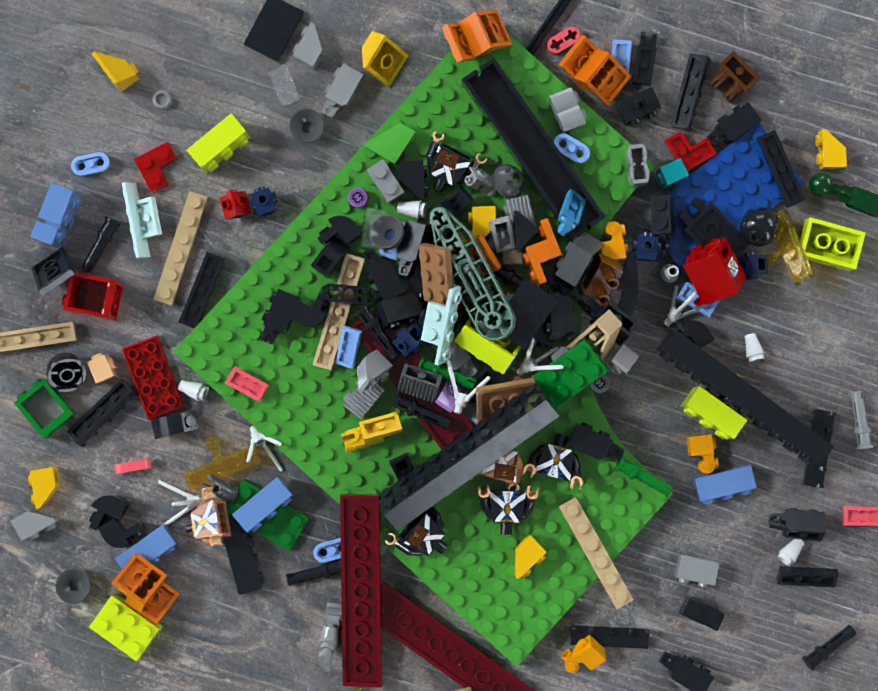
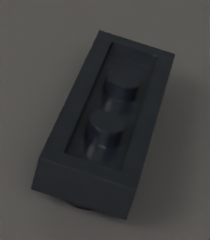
M779 566L776 580L778 585L835 587L839 574L838 569Z

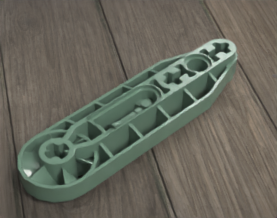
M443 207L434 208L430 213V221L435 245L440 246L439 243L442 242L444 247L451 250V261L457 270L453 275L454 287L458 286L455 278L460 276L466 288L465 291H461V300L477 331L488 340L499 341L507 338L515 328V314L473 233L449 210ZM452 229L453 236L451 239H448L447 232ZM464 229L469 234L472 242L466 243L461 230ZM472 246H475L481 259L475 260L470 250ZM481 263H484L490 274L487 278L484 277L479 267ZM471 270H474V272H475V274H476V276H477V278H478L480 284L477 282V280H476V278H475V276H474V273H473V271H471ZM468 276L470 277L472 283L474 284L476 291L479 292V294H480L479 297L477 296V294H476V292H475V290H474V288H473V286H472V284H471V282H470ZM491 280H493L499 291V294L495 296L488 284ZM481 286H482V288L484 289V291H485L486 294H483V293H482V291H481ZM467 294L470 295L475 305L473 309H470L464 297ZM502 297L504 302L497 301V299ZM488 305L490 306L491 312H488L486 308ZM501 306H505L503 313H500L499 309ZM494 317H498L496 324H493Z

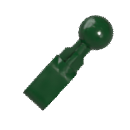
M825 172L816 173L811 177L809 188L814 195L819 197L827 196L828 194L834 195L838 201L845 203V206L878 218L877 194L855 186L849 187L847 185L839 186L834 184L833 178Z

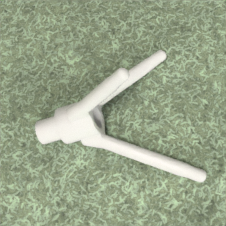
M678 286L674 287L670 312L663 321L667 327L678 319L680 320L683 317L698 313L695 309L684 313L681 312L697 295L696 292L690 295L677 309L675 304Z
M532 338L523 360L524 362L516 372L519 376H522L530 371L563 369V365L537 366L538 362L557 351L559 347L556 346L540 357L533 359L530 355L535 338Z
M447 360L454 399H456L454 413L461 415L463 408H466L467 403L476 394V388L469 395L470 389L468 388L465 389L464 393H459L451 361ZM487 376L477 387L484 386L490 380V377Z
M251 426L252 439L246 461L250 462L255 445L262 446L279 471H283L280 463L265 442L267 440L279 446L282 443L271 437H265L255 426Z
M158 481V484L187 498L186 501L171 503L172 506L187 505V507L165 522L166 525H169L188 511L194 509V507H197L203 499L199 495L193 496V494L182 491L166 482Z

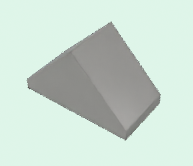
M509 215L490 220L489 228L496 252L516 248Z

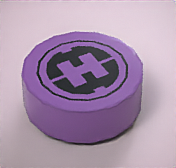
M361 188L351 190L348 195L349 203L355 208H361L367 203V194Z

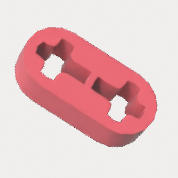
M568 27L551 37L547 43L548 52L552 55H558L571 48L580 38V31L575 27ZM568 32H570L571 34H576L575 40H572L570 38L567 41H565V39L569 35ZM560 41H562V43L558 47L559 50H556V48H551L552 42H555L557 44Z
M150 458L114 465L116 474L152 468Z

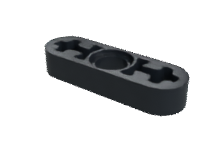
M328 283L323 285L320 290L321 297L324 300L372 305L378 298L377 292L369 287ZM331 287V290L340 292L339 295H331L329 298L326 290H329ZM346 289H352L354 292V297L351 300H347L344 297ZM369 291L372 299H368L367 302V299L359 297V294H367Z

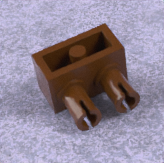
M733 51L719 64L721 70L709 82L718 90L726 80L733 78L735 80L734 84L722 94L725 99L732 94L727 99L731 104L742 91L748 93L761 79Z
M598 253L581 284L584 295L597 299L598 304L601 306L608 305L610 302L609 296H611L613 290L618 288V280H620L623 274L620 262Z

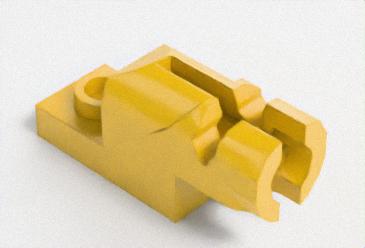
M397 412L361 421L359 422L360 427L347 430L341 436L345 445V451L348 453L356 451L358 448L363 449L384 442V437L401 433L402 426Z

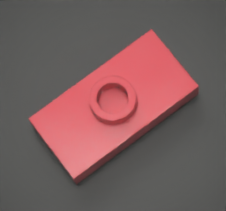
M235 366L225 384L258 402L261 401L269 387L265 382Z
M842 506V525L878 526V506Z

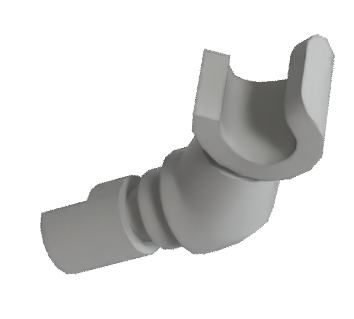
M327 603L324 623L327 624L323 626L319 641L320 652L318 661L323 663V668L327 672L330 671L333 653L338 644L339 627L337 625L340 626L342 621V605L336 603Z

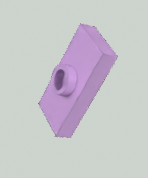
M445 380L435 403L451 413L456 406L454 404L456 399H454L452 383ZM457 384L458 392L462 393L465 387Z

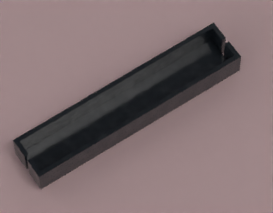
M493 57L479 67L480 76H478V71L474 70L464 77L461 82L462 86L559 225L561 224L558 221L566 193L570 189H573L586 199L579 224L574 230L566 233L569 239L573 241L575 237L581 236L588 229L604 220L605 215L495 58Z
M669 331L656 350L660 352L659 356L667 362H674L676 364L674 367L677 370L690 374L692 381L698 385H705L707 392L713 396L721 397V402L728 407L738 409L736 411L745 419L753 420L751 424L756 428L768 431L767 436L774 441L783 442L782 447L791 453L799 454L797 458L804 463H809L812 466L815 463L821 466L834 448L833 445L680 332Z
M537 382L534 385L528 386L517 397L511 398L506 405L496 409L485 420L479 421L471 430L462 433L457 440L448 443L443 450L431 455L426 462L416 466L408 475L399 478L391 487L385 488L379 494L383 515L397 531L559 417L550 397Z

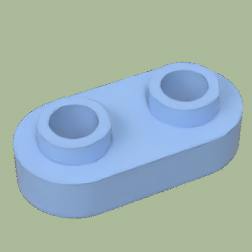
M559 134L554 139V144L564 157L577 164L585 163L588 160L590 151L585 144L567 134ZM562 141L566 143V147L564 148L560 147L559 143ZM578 151L583 153V156L580 158L576 156Z
M102 152L78 156L71 163L72 171L78 176L105 172L110 167L109 157ZM99 160L104 161L102 166H98ZM81 164H85V168L83 170L79 169V166Z
M341 538L318 544L313 551L315 559L319 562H328L341 558V550H339ZM326 549L327 555L322 556L320 550Z

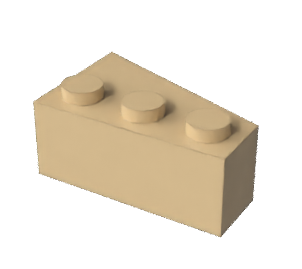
M608 310L566 348L570 350L587 338L603 362L606 363L622 323Z

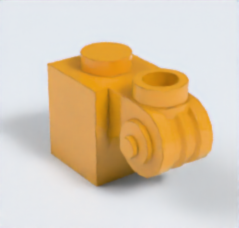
M611 221L604 228L605 234L611 237V240L602 242L604 246L600 254L618 261L625 260L626 255H629L628 244L624 243L623 236L626 235L624 224Z
M712 434L686 437L688 456L699 455L703 459L698 463V470L700 472L709 474L714 469L719 468L718 458L714 457L716 440L712 438Z
M589 635L579 640L571 651L569 649L564 651L561 658L564 660L566 671L575 673L579 670V663H583L591 671L606 661L605 648Z

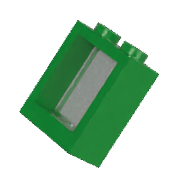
M39 378L32 384L33 388L28 392L26 390L16 397L18 400L14 404L43 439H48L77 414L56 388L51 387L48 379Z

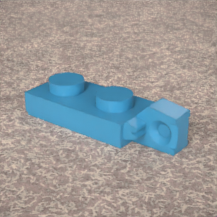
M573 189L566 193L558 218L561 224L557 232L562 236H565L568 231L574 230L579 224L586 203V199Z

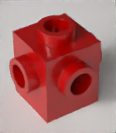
M229 190L225 196L219 198L225 220L241 218L251 213L246 191Z

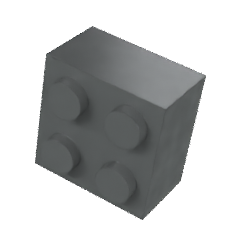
M586 232L580 237H575L573 242L570 241L565 249L566 255L561 257L556 267L558 270L555 275L576 287L586 277L598 253L602 250L604 243Z

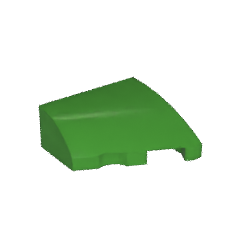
M399 123L366 142L364 147L395 165L416 135V131Z

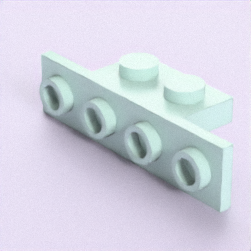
M124 182L122 183L123 196L125 198L126 213L129 218L130 233L132 234L136 258H150L147 238L162 235L155 197H148L139 200L137 184Z
M460 286L449 289L446 306L433 301L428 302L421 340L438 345L435 365L447 362L450 357L449 348L454 338V323L458 318L457 308L462 298V287Z

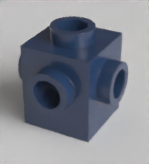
M264 186L254 190V193L251 194L252 199L249 202L252 210H256L260 218L278 212L275 204L278 202L275 191L271 192L269 187L265 189Z
M642 232V235H638L636 240H633L632 251L635 252L636 261H656L657 254H660L661 242H658V237L653 236V233Z
M755 252L743 253L744 257L737 258L746 275V280L758 279V275L768 274L766 255H755Z
M414 322L407 329L405 327L401 328L396 333L397 338L392 342L405 357L410 352L414 355L422 348L420 345L423 342L421 340L422 330Z

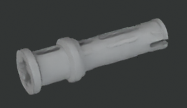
M863 391L850 392L856 427L853 432L856 434L858 445L856 450L874 448L870 438L871 429L868 427Z

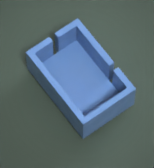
M51 183L38 215L39 218L46 220L44 224L36 221L30 237L58 249L64 246L68 238L66 235L67 231L74 224V213L81 206V196L72 190Z

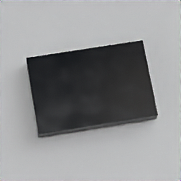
M266 0L244 42V46L278 63L304 11L282 0Z
M63 247L31 267L38 292L42 296L75 274L68 254Z
M525 278L509 301L514 311L516 322L514 330L507 338L525 349L558 300Z

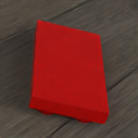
M158 335L122 349L148 421L185 407Z

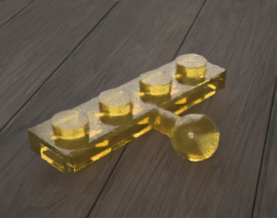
M783 209L776 214L780 224V230L776 237L780 250L774 254H765L768 268H773L777 260L783 257L793 283L800 285L814 275L789 213Z
M210 435L205 439V446L212 451L215 460L185 472L183 475L189 490L193 491L200 488L202 483H212L207 479L208 474L222 479L258 464L262 460L256 445L254 446L250 462L246 461L250 446L222 457L219 450L220 439L215 435Z

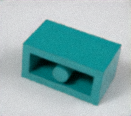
M681 158L660 167L655 173L654 181L657 187H661L663 191L685 180L689 175Z

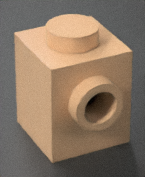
M99 353L92 356V360L87 362L96 384H101L117 377L114 370L116 364L112 357L109 358L108 355Z

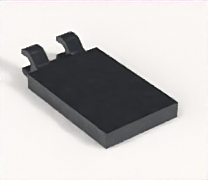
M695 197L690 202L698 210L692 217L685 211H681L676 216L686 225L683 231L697 245L704 246L715 238L720 240L726 237L736 258L750 245L744 240L736 227L712 203L706 206L699 197Z

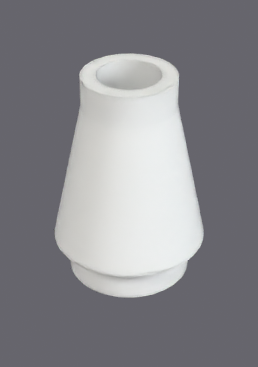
M422 200L398 202L397 213L416 219L425 218L427 204L423 203Z
M674 264L664 265L660 272L662 279L668 283L675 282L679 278L678 267ZM670 269L675 271L673 275L670 274Z
M752 333L744 336L746 359H749V363L764 360L765 352L756 334Z
M182 380L178 390L196 401H204L208 395L209 387L205 386V383Z
M793 539L779 551V560L788 566H791L792 563L795 564L805 543L802 540Z

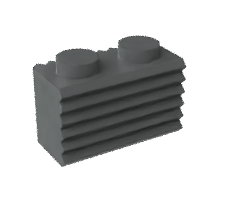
M405 364L397 391H401L409 396L420 397V399L433 403L435 402L443 376Z

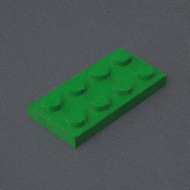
M585 338L549 364L563 365V369L540 370L530 378H534L535 383H539L550 397L554 407L557 408L606 374L609 369L587 338Z
M243 479L238 487L236 498L227 505L228 516L235 519L232 514L260 492L261 489ZM280 505L275 509L277 513L269 520L267 518L263 519L260 522L262 526L255 532L291 551L310 517L289 505L285 507Z

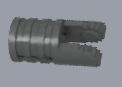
M208 474L207 479L215 484L212 493L228 503L233 502L238 494V488L212 474ZM206 483L200 485L201 489L212 487Z

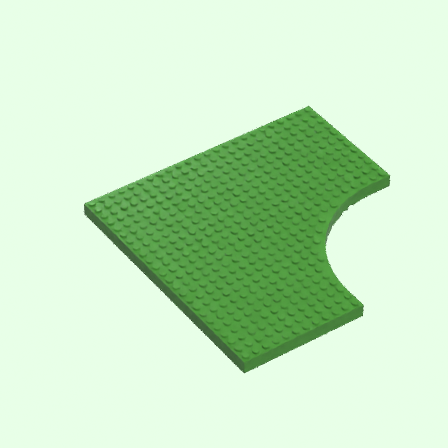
M509 34L508 36L512 42L511 46L496 49L480 60L457 63L451 50L368 141L401 123L416 131V135L407 149L404 150V161L423 160V166H426V154L433 141V133L437 131V139H440L444 133L443 143L475 159L476 155L481 153L478 159L482 162L487 157L486 163L480 166V169L489 176L494 175L495 170L501 165L510 164L516 167L524 176L523 192L518 197L530 196L536 227H538L541 220L548 218L560 248L561 257H564L567 253L565 249L571 240L566 234L562 236L557 232L559 223L464 89L461 82L464 77L474 70H477L478 76H480L479 67L494 57L553 142L556 136L563 133L548 98L553 94L568 89V87ZM580 99L578 105L580 109H584L587 115L586 123L584 126L564 134L585 144L589 148L590 156L582 164H577L566 157L564 158L605 215L604 220L586 231L587 234L600 241L605 226L637 188L631 187L627 178L629 167L625 161V153L631 144ZM562 141L559 143L560 147H566L565 142ZM364 145L173 351L265 437H271L281 442V446L274 445L339 505L341 494H381L385 488L395 484L398 479L389 460L407 453L415 468L426 462L431 455L441 451V448L417 416H408L406 412L392 408L399 392L389 378L383 382L378 381L386 390L362 420L343 405L345 402L343 400L344 396L349 391L353 392L357 387L355 385L358 380L357 367L364 357L370 354L362 341L360 342L355 368L335 364L334 361L332 371L312 365L325 321L313 327H307L292 321L288 331L285 333L280 332L273 345L261 340L265 328L262 317L265 310H269L272 303L269 301L273 292L277 293L278 289L301 298V303L313 307L323 285L328 283L337 284L345 257L328 279L311 267L312 262L326 246L320 243L318 237L320 236L319 232L325 227H332L328 219L334 216H346L356 223L363 232V235L349 245L350 250L347 254L364 259L363 254L372 249L377 254L379 253L380 248H377L369 237L370 227L378 217L389 214L396 216L405 223L406 220L417 222L416 218L397 213L398 202L419 201L401 184L400 164L393 165L389 163L388 160L373 153ZM578 151L576 156L580 158L583 156V153ZM648 159L646 160L649 173H651L656 166ZM381 160L385 161L404 191V196L389 206L367 173V169ZM427 165L428 177H424V185H428V196L424 197L425 202H423L427 204L425 218H420L419 220L429 221L430 217L428 215L431 211L445 201L461 185L475 199L457 218L469 231H472V224H468V212H472V207L495 206L496 219L505 217L503 205H506L507 198L503 197L498 190L494 196H488L478 189H473L467 186L466 183L456 184L454 187L447 184L443 192L437 191L433 188L437 178L430 175V169ZM513 173V179L515 180V182L518 183L517 178ZM355 188H361L367 194V203L361 208L353 207L348 200L350 191ZM464 229L461 230L464 239H469V234ZM491 233L485 238V240L488 238H492ZM338 234L336 237L340 239L342 242H344V240ZM538 234L534 235L522 249V255L526 247L544 240H540ZM493 251L499 263L502 265V252L497 253L496 251ZM379 255L382 260L390 261L407 293L409 277L398 274L400 259L398 258L395 261ZM365 260L357 286L369 287L377 291L376 285L374 283L371 285L365 275L369 273ZM524 262L520 266H504L508 270H515L516 274L521 278L530 280L529 274L531 271L529 266L525 267ZM549 262V263H547V264L541 265L542 269L545 268L546 266H548V265H549L550 263H552V262ZM495 275L505 296L507 293L514 294L517 291L510 285H504L503 279ZM584 279L576 286V288L579 290L578 293L582 297V299L583 290L581 284L583 283ZM491 280V282L489 283L490 288L494 286L495 289L498 290L493 280ZM547 281L545 285L540 287L547 293L550 285ZM331 287L329 290H326V292L329 294V298L331 295H334L335 292L331 290ZM369 291L367 294H359V297L366 298L367 302L368 299H372ZM574 295L570 298L576 311L574 313L576 332L571 340H556L553 348L556 346L566 348L581 334V306L577 303ZM378 298L374 304L369 305L370 311L380 303ZM332 301L329 302L326 309H322V312L328 314ZM352 304L345 326L351 327V325L357 322L359 317H355L354 314L366 305ZM403 323L400 328L405 327L407 329L411 325ZM458 324L455 332L459 334L464 326ZM421 342L422 348L418 350L419 354L435 361L436 351L429 342ZM536 342L533 345L531 355L538 358L552 348L542 349L536 346ZM528 345L525 349L520 348L505 373L501 374L497 384L505 383L527 353ZM469 354L472 357V363L478 371L472 378L477 380L485 362L478 360L473 354ZM551 355L541 360V362L549 365L551 363ZM234 366L269 385L260 402L225 384ZM442 378L441 384L443 385L444 382H445V379ZM590 385L555 408L559 417L512 449L519 452V457H521L523 467H525L530 454L539 445H545V443L554 444L557 433L568 436V442L575 425H581L584 422L593 426L592 430L597 433L601 430L610 434L609 438L613 440V443L624 449L623 455L625 459L634 464H640L641 469L650 473L626 449L611 429ZM397 412L402 426L401 433L384 437V442L363 449L358 448L356 451L346 453L345 445L342 441V433L360 427L359 422ZM473 421V422L471 423V425H472L473 427H475L476 424H475L474 421ZM566 443L565 448L573 450V453L578 456L581 465V479L583 481L581 490H579V485L576 483L573 484V489H571V481L536 472L530 478L531 472L526 471L518 483L519 491L527 492V487L530 486L531 492H535L538 487L539 493L528 517L525 520H521V523H512V535L500 534L501 523H493L492 519L486 517L480 505V496L477 488L480 485V489L485 490L487 488L486 484H488L490 490L508 491L506 482L477 475L468 483H464L433 505L441 514L444 524L442 530L445 533V537L442 541L447 544V548L442 554L434 550L429 556L426 554L410 556L397 549L395 544L388 545L385 539L390 542L394 541V537L388 533H395L398 537L406 525L397 531L383 515L382 505L380 504L381 543L517 667L598 577L558 506L576 497L610 559L613 561L671 497L673 493L669 489L663 487L670 492L668 496H665L637 479H629L628 475L621 471H614L618 460L609 457L598 460L568 446ZM514 485L511 486L510 491H515ZM530 534L547 552L544 555L546 558L539 565L535 563L530 568L531 573L527 577L517 579L514 575L515 547Z

